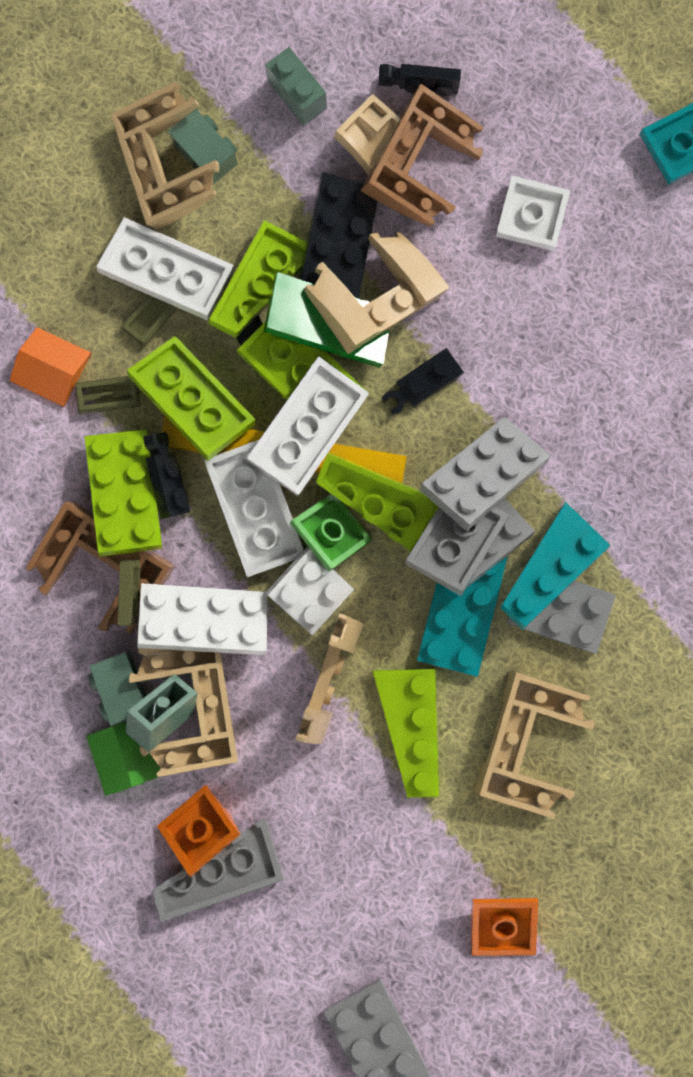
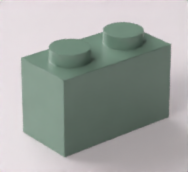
M290 47L265 64L269 84L303 126L327 109L325 90Z
M196 109L172 127L168 133L172 144L194 169L214 160L219 163V172L214 173L213 184H215L238 165L235 155L237 149L228 137L222 138L216 132L218 128L208 115L203 117Z
M124 652L90 665L92 673L88 674L92 689L99 692L102 703H99L100 713L104 721L109 720L110 726L127 721V711L146 697L141 681L129 683L130 673L138 674L131 652Z
M173 674L127 711L126 733L149 753L194 715L197 692L177 675Z

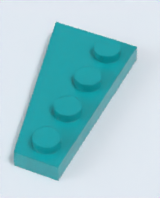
M565 502L500 608L524 630L611 545Z

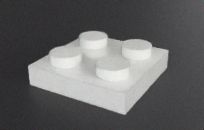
M511 176L496 237L554 251L570 190Z
M307 546L267 590L266 594L313 636L350 595L354 588L334 570L329 572Z

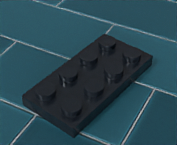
M322 172L319 178L300 280L315 284L320 275L314 271L323 262L347 287L352 295L359 299L370 244L368 237L372 234L378 201L361 191L363 183Z

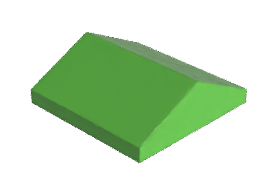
M332 494L290 522L329 572L343 564L373 540L343 502Z
M127 721L86 736L105 796L159 778L156 773L161 768L150 753L143 757L139 748L142 746L126 733Z

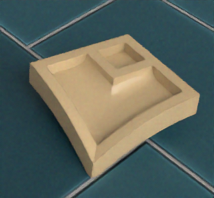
M372 94L336 130L333 138L356 159L369 176L401 118Z

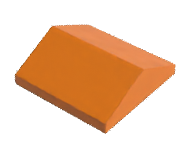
M36 327L19 349L9 381L65 407L75 387V383H77L92 353Z
M204 785L157 825L189 876H193L241 834L231 814L207 785Z
M538 898L472 899V956L536 955Z

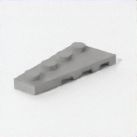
M266 818L261 819L252 827L241 832L236 839L193 876H189L184 869L153 889L152 892L160 921L163 922L285 880Z

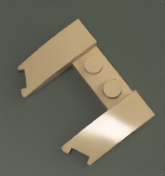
M176 81L111 114L146 225L155 230L162 229L180 220L216 196V191L212 190L214 173L219 172V163L216 160L168 183L166 181L153 137L170 128L200 107L199 103L192 96L186 100L179 94L181 86Z
M396 232L394 237L380 238L379 233H372L368 237V240L399 285L365 306H361L347 287L323 262L314 271L320 275L315 285L307 284L304 289L348 354L431 304L449 289V286L433 265L400 232Z
M339 613L338 624L336 623L328 643L330 646L309 706L305 709L300 731L295 740L311 744L323 743L333 713L323 710L322 706L323 704L329 705L335 690V687L330 686L333 674L340 676L345 657L340 656L341 651L344 650L354 654L364 625L363 623Z
M138 649L137 653L143 655L138 674L130 673L129 683L169 677L173 674L191 673L193 690L197 692L196 711L200 735L162 742L152 749L149 753L161 768L156 775L162 777L238 762L221 653ZM139 747L143 757L149 754L143 747Z
M509 671L500 700L504 703L486 762L482 761L473 792L479 796L554 819L556 815L550 810L552 805L561 795L571 800L575 791L520 774L521 763L536 713L593 730L594 721L592 719L584 720L581 701L590 700V696Z

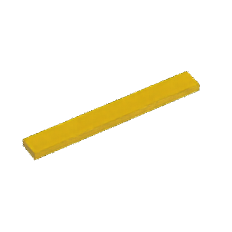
M164 416L162 432H166L169 437L168 448L200 453ZM249 429L217 455L257 441L265 432ZM334 444L329 453L401 483L403 482L407 456ZM325 458L314 473H320Z

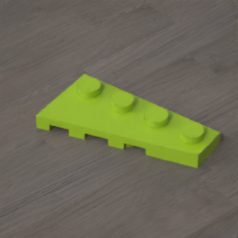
M264 220L209 318L208 324L237 338L269 304L276 273L279 272L295 277L301 270L307 242Z
M329 452L316 480L317 484L344 504L353 508L364 519L376 525L387 536L400 543L410 552L439 508L420 490Z
M435 669L372 670L407 798L439 797Z

